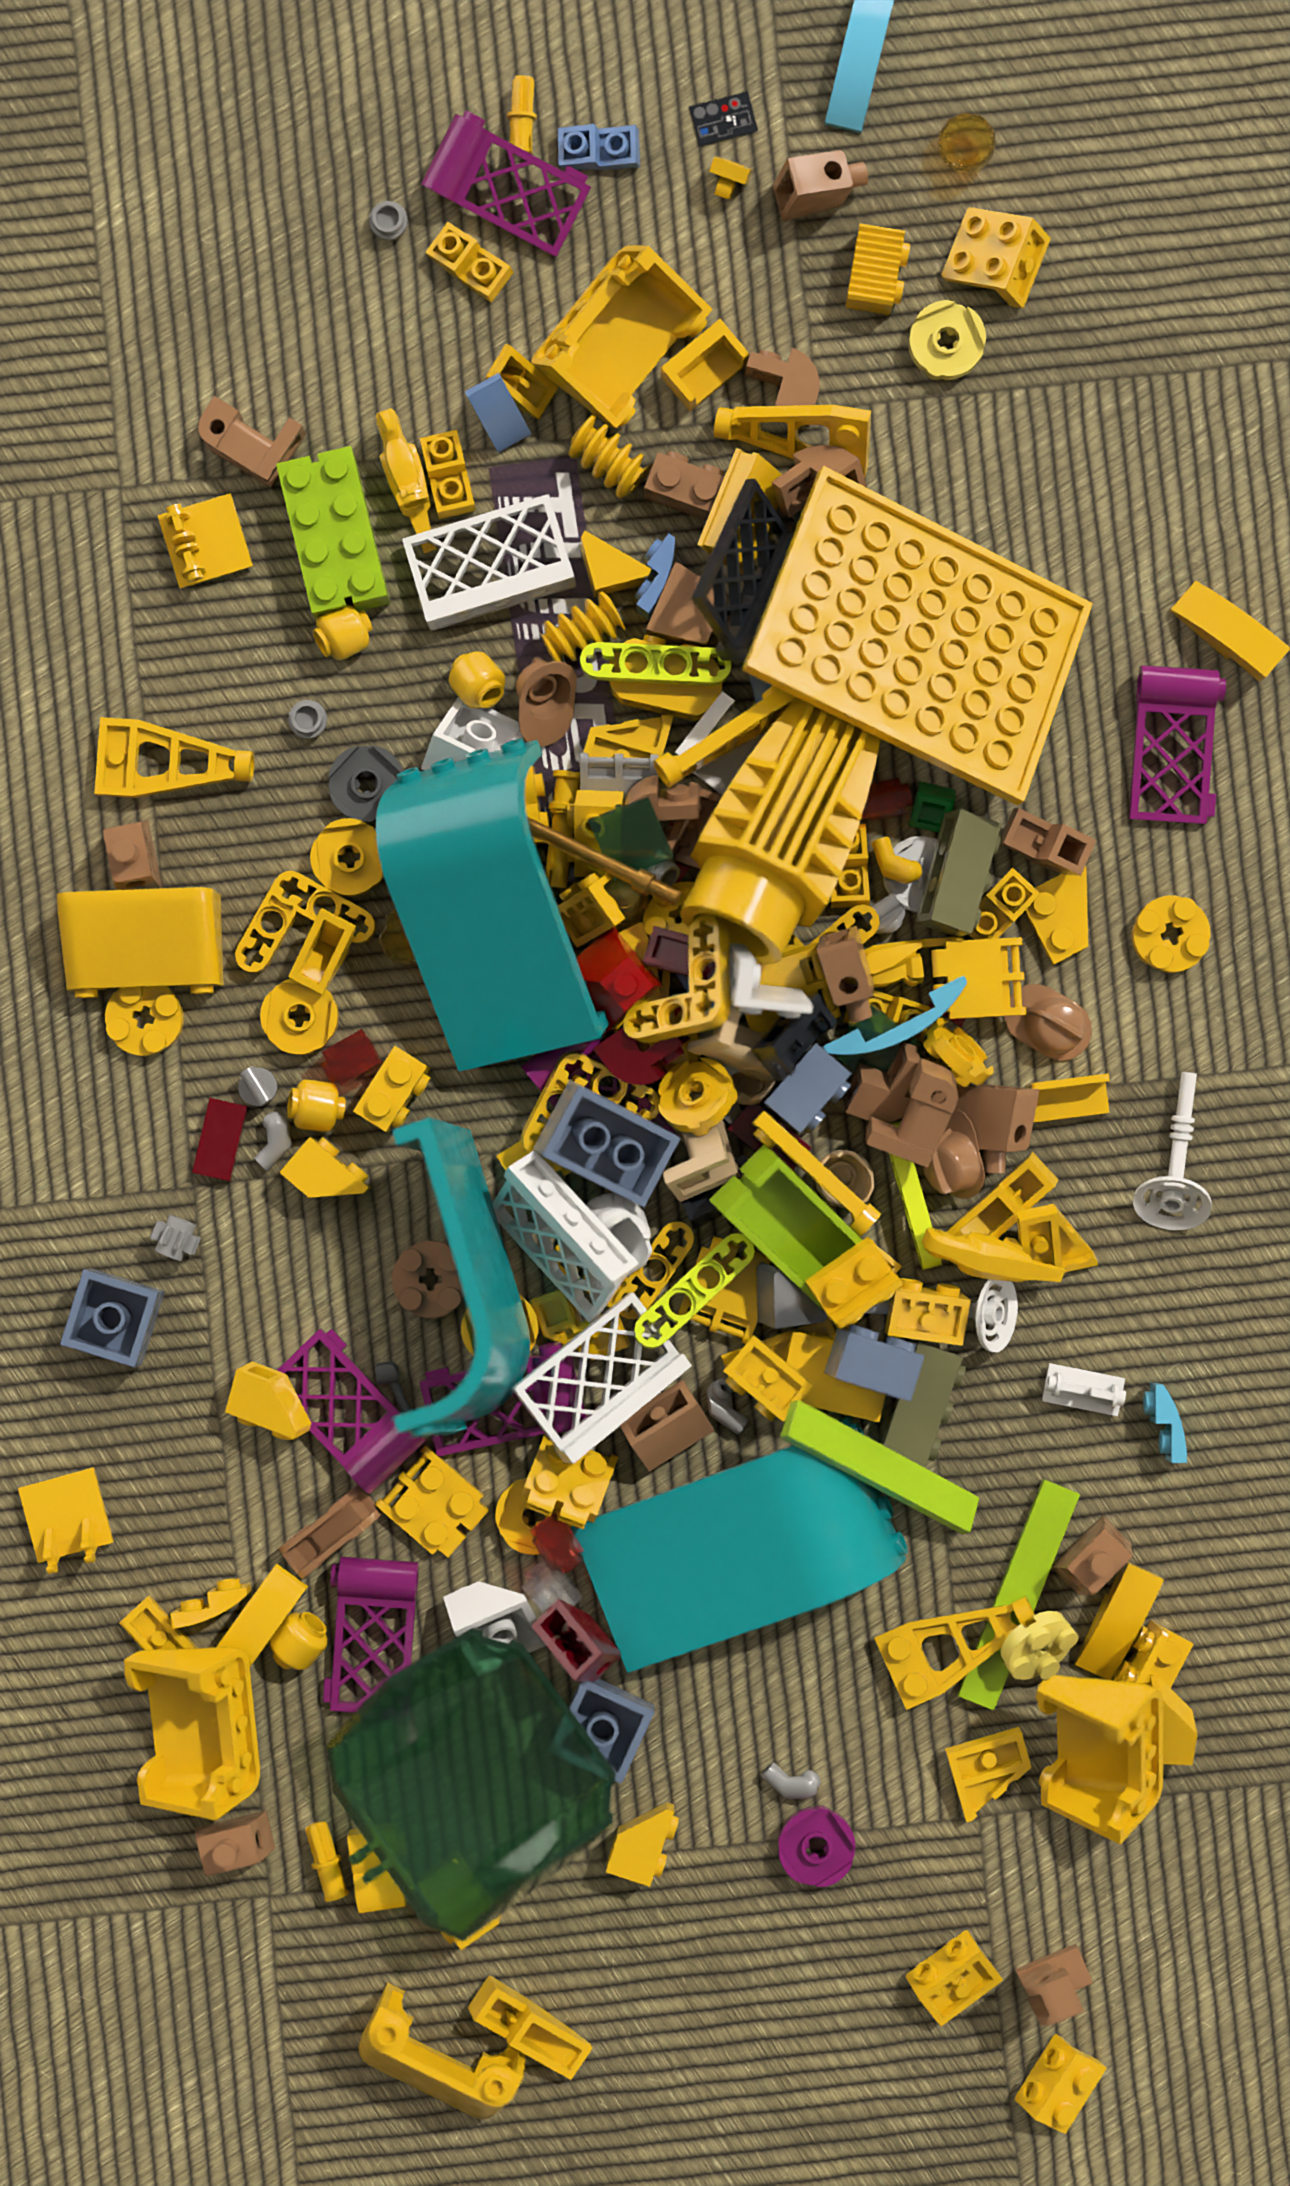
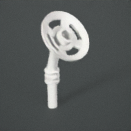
M1181 1072L1176 1115L1171 1118L1175 1124L1170 1126V1129L1174 1130V1132L1169 1133V1137L1173 1141L1168 1176L1150 1179L1142 1183L1134 1193L1133 1206L1136 1213L1147 1223L1162 1229H1191L1204 1223L1211 1214L1212 1201L1206 1190L1195 1182L1183 1178L1188 1141L1193 1138L1189 1132L1194 1131V1127L1190 1126V1124L1195 1123V1119L1191 1116L1197 1073ZM1148 1189H1151L1150 1202L1146 1204L1144 1194ZM1161 1191V1197L1157 1198L1156 1193ZM1185 1195L1190 1196L1189 1202L1185 1201ZM1197 1195H1199L1202 1200V1205L1198 1210L1194 1208L1197 1201ZM1161 1208L1170 1213L1181 1211L1183 1216H1166L1158 1212Z
M988 1280L980 1293L979 1300L976 1303L970 1304L968 1318H974L978 1339L982 1347L989 1352L1003 1350L1013 1335L1018 1312L1017 1294L1013 1282ZM996 1284L998 1286L997 1290L989 1289L992 1285ZM890 1299L877 1303L864 1312V1314H888ZM986 1336H996L991 1341L986 1340Z

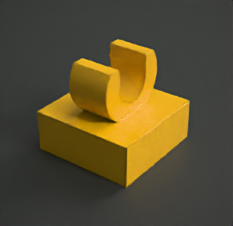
M715 156L709 172L720 176L714 195L728 200L731 199L736 182L744 185L749 184L753 169Z

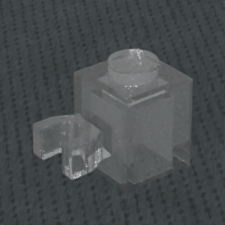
M542 1560L525 1574L529 1581L522 1588L543 1614L558 1599L574 1606L583 1598L582 1593L555 1560L548 1566Z

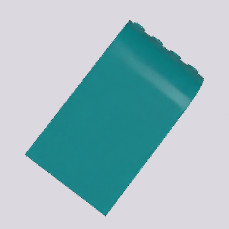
M518 738L504 743L500 746L501 750L489 753L487 748H482L467 754L465 760L454 762L453 758H446L433 763L431 769L419 772L418 767L404 770L396 775L397 780L386 789L378 804L376 839L384 878L459 1072L596 1040L601 1037L609 1025L605 1010L596 1012L528 825L525 808V781L530 767L543 754L538 740L524 743L522 738Z
M429 1117L393 1129L392 1131L396 1145L424 1153L472 1318L476 1345L469 1373L462 1384L451 1395L433 1405L393 1417L397 1433L411 1432L412 1438L443 1434L446 1436L467 1429L465 1422L483 1417L499 1408L514 1393L511 1388L522 1380L530 1354V1334L526 1316L472 1132L469 1129Z
M848 1415L837 1419V1421L864 1435L861 1426L858 1423H853L851 1416ZM793 1444L754 1460L600 1514L596 1517L594 1523L587 1521L583 1530L571 1526L613 1638L621 1653L627 1673L842 1599L875 1584L895 1572L905 1562V1554L908 1553L904 1536L900 1531L896 1532L891 1520L894 1516L893 1508L886 1495L882 1496L881 1492Z

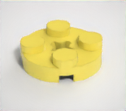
M942 300L928 305L920 311L910 330L908 341L910 355L916 366L932 380H953L963 377L975 368L983 355L986 331L981 318L971 308L955 304V301ZM946 331L948 336L955 335L957 337V340L953 343V349H946L945 346L940 347L937 342L941 339V332Z
M1046 1611L1033 1616L1036 1620L1035 1623L1027 1628L1021 1623L1005 1639L1000 1654L1001 1658L1005 1661L1003 1664L1014 1679L1027 1680L1040 1676L1041 1679L1045 1680L1054 1676L1059 1671V1663L1079 1639L1077 1633L1061 1613Z

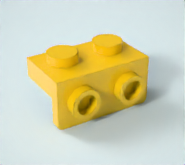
M1055 2034L1016 2094L1015 2101L1035 2120L1066 2134L1107 2067L1098 2059L1072 2047L1063 2037Z

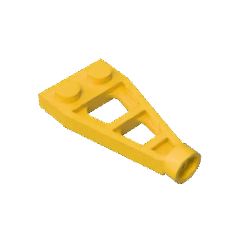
M839 405L735 407L734 409L719 407L714 424V438L725 440L738 439L793 459L795 453L812 447V445L804 443L799 439L798 428L803 425H823L829 429V445L839 446L859 458L865 477L869 463L871 411ZM761 423H786L788 425L787 438L784 439L762 431Z
M775 686L770 687L761 695L763 700L681 755L671 756L669 753H665L653 760V766L659 778L670 788L683 780V777L760 736L770 729L784 710L797 697Z
M100 717L94 794L97 796L139 798L231 780L252 782L255 766L254 752L232 750L138 719ZM151 742L169 750L170 764L169 769L165 773L149 777H143L138 774L139 746L141 744ZM188 749L206 753L208 755V770L202 774H181V751ZM232 759H235L234 772L229 769V762Z
M765 1111L761 1112L751 1123L757 1129L752 1135L759 1142L765 1144L770 1150L776 1146L851 1213L853 1221L849 1227L860 1237L880 1217L881 1213L870 1203L866 1205Z
M1025 1596L1008 1605L909 1621L874 1637L906 1710L942 1695L998 1651L1008 1635L1018 1626V1624H1014L1011 1621L1010 1615L1012 1611H1015L1020 1624L1022 1623L1025 1628L1035 1623L1036 1620L1033 1618L1035 1614L1027 1597ZM982 1620L990 1622L995 1632L994 1639L977 1650L969 1649L962 1634V1628ZM951 1635L955 1638L960 1649L959 1656L956 1661L944 1670L935 1671L927 1660L922 1648V1642L929 1636Z

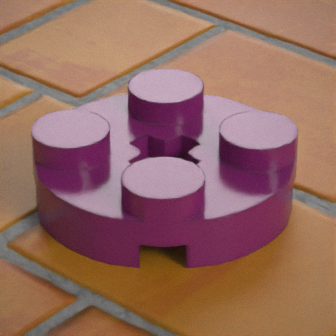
M818 1805L816 1807L803 1808L786 1820L778 1834L780 1862L786 1873L796 1882L816 1885V1887L833 1885L840 1881L852 1866V1860L855 1855V1838L852 1829L839 1813L830 1810L826 1806ZM813 1837L817 1840L825 1839L827 1842L823 1846L825 1853L822 1856H818L816 1852L809 1855L806 1852V1849L810 1846L808 1840Z

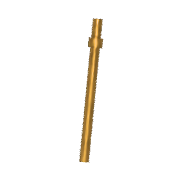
M527 817L531 836L631 884L632 890L644 896L651 894L674 906L678 904L682 892L656 880L655 874L643 868L638 871Z

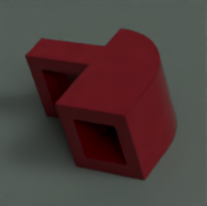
M623 1027L595 1046L594 1050L606 1068L616 1078L628 1084L646 1085L659 1080L667 1074V1070L660 1062V1059L667 1065L685 1053L681 1045L690 1040V1037L683 1035L665 1039L650 1047L648 1043H642L628 1036Z

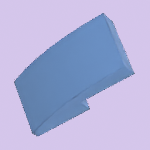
M595 124L558 128L559 167L566 169L568 165L574 169L582 170L640 167L639 129L636 125L598 129Z
M499 373L465 391L497 452L531 435Z
M668 533L663 542L656 539L645 555V558L649 560L646 566L652 569L650 575L655 579L652 582L647 578L637 591L635 598L639 600L636 604V612L647 620L652 616L672 570L675 537Z

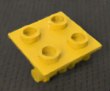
M231 493L184 508L181 507V504H173L166 508L167 513L157 515L180 589L253 567Z

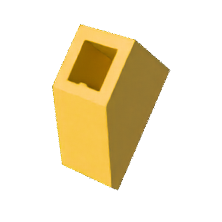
M323 1136L319 1141L309 1137L279 1172L308 1198L366 1194L372 1188L365 1182L369 1175L353 1162L348 1167L336 1157L340 1151Z
M253 1361L236 1369L225 1413L237 1417V1421L241 1424L252 1427L261 1426L272 1431L271 1434L283 1440H293L310 1431L312 1423L287 1374Z
M1150 1676L1149 1686L1160 1690L1163 1696V1764L1193 1766L1197 1741V1729L1193 1711L1159 1676Z
M666 1802L617 1828L606 1862V1873L649 1887L654 1876L661 1877L667 1855L661 1852L665 1840H673L679 1818L673 1816L674 1804Z

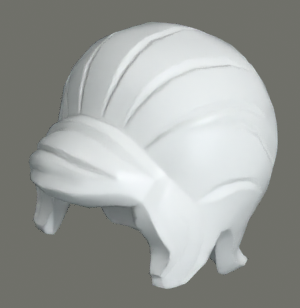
M617 1193L602 1194L586 1203L585 1205L639 1263L635 1271L645 1266L652 1253V1247L649 1241L651 1238L650 1228L641 1206Z

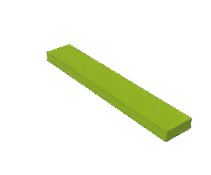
M800 1400L790 1402L780 1436L781 1439L960 1534L971 1532L980 1497Z
M1042 1479L992 1607L1012 1604V1602L1026 1596L1034 1612L1080 1497L1078 1492ZM1012 1611L1010 1615L1011 1621L1019 1625L1020 1622L1015 1611ZM985 1622L974 1650L979 1649L994 1639L995 1632L990 1622ZM1001 1648L963 1677L957 1692L959 1697L993 1711L995 1710L1009 1675L1008 1669L1003 1664L1005 1661L1001 1658Z

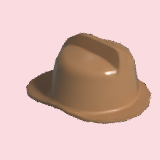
M534 657L532 663L524 668L517 678L516 694L519 699V731L527 742L538 740L540 746L553 744L562 738L571 726L574 714L577 675L573 668L565 662H548L540 657Z
M1027 984L1021 987L1022 1007H1026L1027 1015L1004 1016L1009 1032L1022 1043L1054 1060H1071L1079 1056L1088 1047L1092 1036V1025L1087 1012L1076 1002L1049 987L1040 984ZM1014 992L1010 995L1011 1008L1014 1007Z
M955 1108L928 1168L922 1167L928 1183L933 1188L939 1190L941 1194L949 1193L957 1198L969 1199L977 1195L982 1189L985 1172L973 1124L964 1112Z

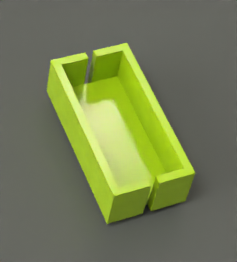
M347 446L318 453V462H312L310 456L276 463L309 604L315 620L324 613L347 607L346 598L352 597L357 611L391 604L352 447Z
M763 1144L740 1168L744 1175L740 1179L733 1175L710 1201L821 1308L806 1285L805 1280L858 1244L862 1239L776 1154Z

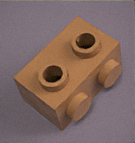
M668 451L667 455L657 452L644 488V498L707 521L725 477V472L708 464H704L703 468L689 464V459L686 456L673 451Z
M684 1380L651 1399L620 1425L631 1447L649 1472L715 1431Z

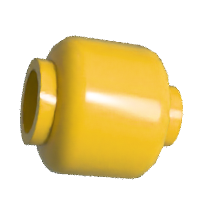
M346 604L347 607L324 613L316 620V629L313 630V637L325 657L331 656L338 661L344 660L366 649L369 645L368 632L373 630L371 621L364 610L357 611L350 604Z
M474 651L462 654L456 658L450 670L448 681L450 688L464 704L470 708L480 709L492 707L502 698L506 679L504 672L486 653Z
M304 1079L299 1082L296 1088L290 1089L287 1117L293 1119L295 1126L299 1129L328 1132L334 1127L336 1120H343L346 1100L345 1097H339L338 1088L334 1083Z
M293 1612L289 1614L269 1641L274 1661L280 1667L287 1670L291 1668L295 1670L309 1668L326 1649L328 1639L324 1623L310 1612Z

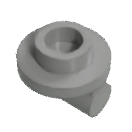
M893 892L871 906L876 910L880 919V925L876 934H890L902 925L905 909ZM867 912L866 914L862 915V917L864 918L868 926L872 928L869 921L873 917L869 912Z
M251 1066L240 1073L241 1078L238 1088L245 1102L261 1107L274 1099L278 1085L275 1076L270 1071Z

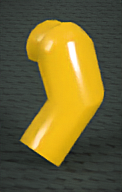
M882 837L871 842L880 872L884 877L902 884L912 883L921 877L922 867L920 863L895 855L889 837Z

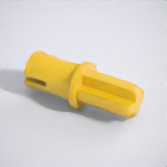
M518 75L512 81L511 111L507 113V119L510 120L509 143L533 154V122L537 120V114L533 113L534 79L530 76Z
M326 1821L314 1822L305 1829L314 1859L311 1867L317 1870L324 1894V1901L331 1902L349 1894L339 1864L342 1857L340 1854H336L328 1823Z

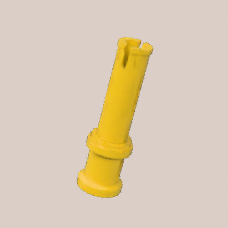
M553 770V777L556 778L553 801L549 802L548 806L550 813L553 814L551 828L573 839L574 827H567L568 804L575 803L577 790H580V773ZM551 845L548 846L545 871L547 881L550 887L567 889L570 864L567 861V853Z

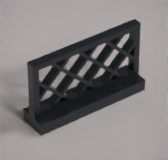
M756 479L745 480L691 596L692 601L720 640L715 652L722 661L746 660L794 532L788 531ZM751 500L754 502L755 519L751 518ZM752 523H755L756 547H753ZM767 524L769 525L773 533H768ZM739 526L741 534V548H738L737 530ZM754 551H757V559L754 563ZM741 552H742L743 576H740V570H739V555H738V553H741ZM725 556L727 557L728 578H724L723 561ZM740 581H744V588L742 592ZM726 582H728V587H729V601H730V605H729V606H726V594H725V583H726ZM712 585H713L714 606L712 605V603H711V602L709 601V599L707 598L708 593H709V591H710ZM730 610L731 617L727 623V611Z

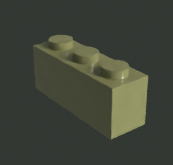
M963 809L944 814L915 923L954 937L972 934L981 918L979 906L982 895L988 889L991 881L989 868L992 857L996 855L1001 844V837L999 836L1001 823Z
M915 1340L914 1344L916 1347L914 1352L925 1357L911 1402L896 1397L880 1444L926 1468L928 1460L934 1462L938 1454L941 1439L936 1438L940 1424L947 1425L954 1403L948 1400L953 1386L956 1388L960 1387L966 1366L961 1365L962 1356Z

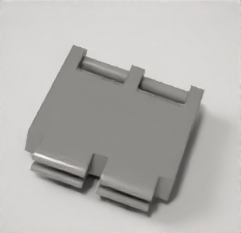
M580 753V790L624 791L625 801L627 793L637 782L649 776L658 775L653 766V760L658 758V754H650V758H624V754H615V757H589V753Z

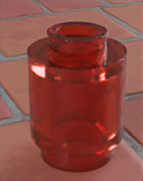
M899 777L871 783L861 821L870 819L872 823L907 815L906 807L913 805L908 783L901 784Z
M556 1514L548 1516L530 1529L534 1537L532 1543L552 1573L560 1570L562 1575L582 1563L579 1556L584 1553V1549L568 1524L559 1521Z

